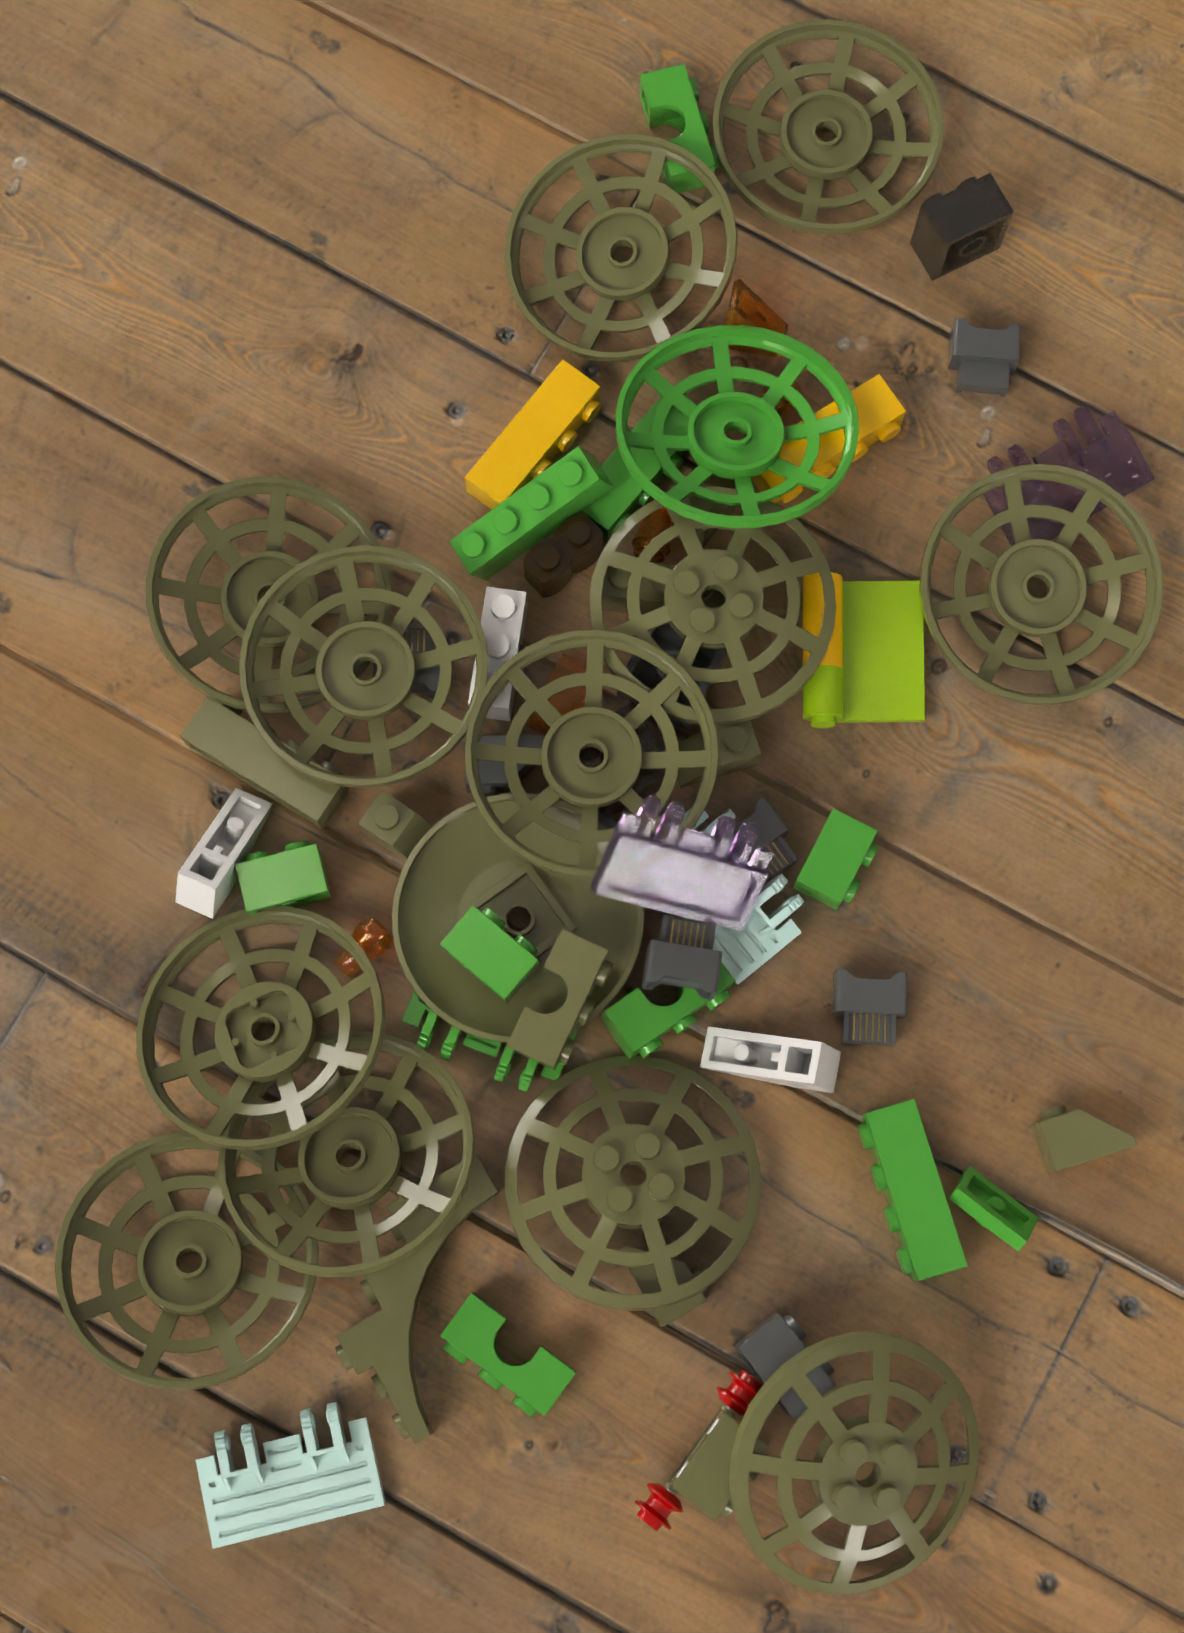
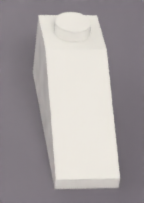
M235 788L179 870L175 903L211 919L214 918L238 878L235 864L245 862L244 857L250 854L272 810V803Z
M708 1027L700 1068L794 1088L834 1093L841 1052L818 1041Z

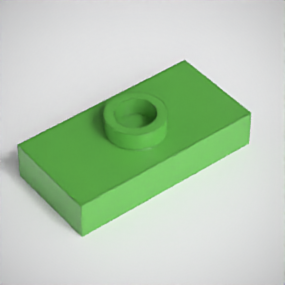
M971 1166L960 1176L948 1199L975 1218L981 1226L992 1231L1017 1251L1027 1243L1039 1219Z

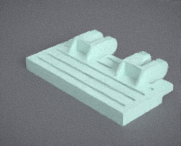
M691 808L670 824L675 830L685 820ZM728 809L698 833L695 828L709 818L708 814L704 811L696 826L677 847L661 859L643 867V869L682 918L716 923L713 950L722 951L721 962L735 979V984L739 985L802 933L791 918L777 929L775 927L804 903V900L799 894L791 896L769 916H766L759 906L774 894L780 892L788 880L783 874H780L749 897L747 893L757 886L761 880L740 854H737L725 865L723 862L752 838V835L747 829L740 831L715 852L707 841L720 830L729 826L736 815L731 809ZM655 836L632 856L637 858L653 850L662 841Z
M337 1402L327 1404L326 1417L330 1425L334 1446L320 1449L315 1417L310 1408L301 1410L300 1420L307 1452L304 1453L300 1434L264 1442L266 1463L262 1464L253 1425L251 1423L242 1425L240 1436L248 1467L238 1470L234 1468L231 1443L226 1430L215 1432V1447L221 1474L218 1472L215 1455L195 1460L212 1548L385 1506V1495L367 1417L348 1422L352 1441L346 1442L339 1406Z

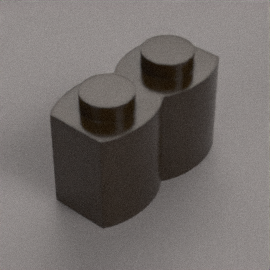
M585 512L568 518L558 528L554 537L539 542L528 552L523 562L525 579L542 598H547L560 592L569 583L573 573L589 568L600 557L603 550V532Z

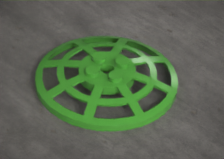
M717 325L698 328L677 335L656 346L638 362L628 375L619 394L615 418L616 440L621 457L631 476L646 493L664 507L683 517L707 525L726 528H759L776 525L800 517L819 506L836 491L848 474L855 457L859 434L858 413L851 391L838 371L823 356L808 345L788 335L766 328L746 325ZM728 345H742L765 349L783 355L791 361L779 377L757 369L731 367ZM712 347L715 368L692 374L678 382L675 386L670 384L656 371L662 365L680 355L697 349ZM804 369L815 375L828 389L838 405L840 414L819 420L816 419L815 413L807 400L792 387ZM733 380L752 382L767 387L769 390L762 398L748 393L735 392ZM646 382L662 397L653 416L651 434L629 432L627 422L631 405L638 390ZM717 382L718 394L705 399L699 405H696L685 396L697 387ZM782 398H785L797 410L803 420L802 424L784 427L781 417L774 409ZM673 407L689 419L687 435H663L666 418ZM844 429L845 441L842 458L831 480L811 473L810 471L818 456L820 435ZM729 431H739L746 437L742 440H732L725 434ZM807 438L806 453L799 467L779 458L784 442ZM630 447L654 450L662 469L677 485L665 493L653 484L637 466ZM667 451H689L699 466L685 477L672 463ZM767 470L787 479L774 488L759 493H754L751 478L759 476ZM712 475L732 479L735 482L738 495L718 493L705 489L701 485ZM797 485L818 491L816 495L796 506L775 513L760 514L759 503L779 498L793 490ZM693 494L714 503L740 505L743 516L710 513L682 503V501Z

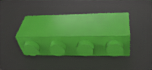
M662 397L656 401L631 432L651 434L653 416ZM673 407L666 418L663 435H687L689 419ZM619 447L614 450L601 466L614 488L580 512H585L601 529L603 541L606 543L629 516L635 513L641 505L644 506L654 499L631 476L621 457ZM630 447L637 466L653 484L658 486L665 476L670 479L659 464L654 450ZM667 451L672 463L679 470L684 461L681 457L686 451Z
M577 446L449 542L468 573L487 581L558 529L568 518L580 513L614 487L595 457Z
M915 1099L862 1115L863 1124L857 1125L859 1137L865 1150L871 1148L876 1165L870 1166V1171L877 1191L884 1190L888 1202V1207L883 1208V1213L889 1231L891 1233L897 1231L902 1248L896 1250L902 1273L904 1275L910 1274L912 1281H920L967 1267L964 1252Z

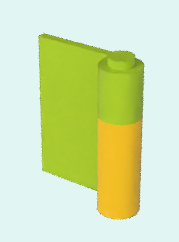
M831 572L836 598L834 630L822 662L813 677L802 688L803 719L810 721L811 726L814 728H831L835 726V723L925 722L924 615L919 592L920 580L843 581L840 574ZM815 573L803 576L802 629L818 637L823 622L824 594L820 574ZM802 649V666L811 654Z

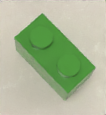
M833 808L793 888L835 910L838 909L842 900L850 903L861 881L854 878L860 865L869 867L878 850L879 845L872 842L878 830Z
M309 841L294 842L285 846L284 852L269 855L268 851L256 852L245 856V862L235 864L245 909L249 916L257 914L258 910L274 906L297 908L332 898L322 853L316 843L309 845Z
M473 905L443 939L440 946L508 1004L540 966L539 960L534 957L538 949L520 934L515 939L510 937L502 930L506 923L491 909L486 907L481 912Z

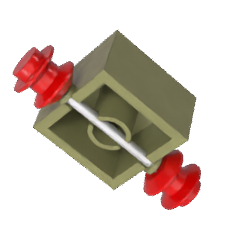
M743 1369L740 1370L737 1376L731 1371L728 1372L732 1379V1383L728 1388H716L719 1399L726 1406L721 1404L716 1415L669 1478V1482L666 1480L664 1485L667 1488L660 1483H648L647 1487L651 1495L646 1502L635 1500V1503L641 1507L636 1515L657 1532L662 1525L669 1530L671 1529L667 1518L672 1511L683 1512L681 1501L674 1493L676 1495L680 1493L714 1521H716L721 1513L728 1517L733 1511L729 1485L730 1461L737 1430L740 1426V1423L732 1418L734 1415L733 1411L740 1416H744L750 1402L763 1386ZM757 1438L754 1452L764 1454L769 1446ZM750 1471V1478L754 1480L759 1473Z

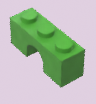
M685 64L640 74L639 96L649 128L660 125H670L677 128L681 134L667 141L682 146L700 158L715 174V169L719 168L720 164L714 144L709 145L707 134L710 133L708 118L705 111L699 112L696 101H699L697 82L694 77H688ZM666 159L663 175L667 186L678 193L705 187L693 173L678 163Z
M721 962L717 994L712 1000L701 999L694 989L677 986L678 1001L670 1006H657L647 1000L638 987L607 1008L600 1019L629 1059L638 1053L644 1059L664 1044L660 1038L672 1029L678 1035L697 1021L694 1014L707 1006L710 1011H713L731 997L727 991L730 990L736 981Z
M471 1293L441 1333L440 1337L447 1341L443 1349L462 1364L469 1358L482 1369L477 1375L494 1389L499 1390L503 1384L516 1394L512 1402L529 1416L533 1417L538 1411L545 1417L576 1374V1371L544 1346H541L533 1358L524 1364L514 1365L504 1361L497 1352L496 1337L507 1321V1318L475 1293Z

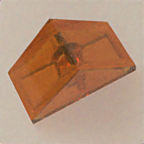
M741 279L734 281L726 325L766 328L786 335L788 324ZM728 345L730 350L776 358L782 356L761 348Z

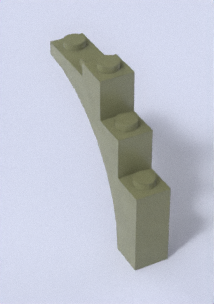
M477 1154L474 1155V1165L467 1190L457 1210L442 1230L423 1248L401 1262L374 1273L364 1274L366 1279L360 1282L366 1297L372 1305L379 1302L382 1309L336 1335L341 1344L335 1347L346 1370L354 1368L356 1373L360 1374L374 1367L377 1374L372 1376L371 1379L377 1392L383 1400L390 1397L398 1412L392 1418L404 1440L411 1436L414 1444L433 1433L420 1402L413 1369V1327L420 1293L431 1265L448 1238L471 1213L499 1194ZM462 1162L435 1177L430 1190L450 1198L456 1188ZM400 1197L386 1205L391 1214L390 1216L394 1215L408 1200ZM419 1206L406 1221L391 1230L397 1241L404 1237L406 1243L409 1244L431 1226L440 1214Z

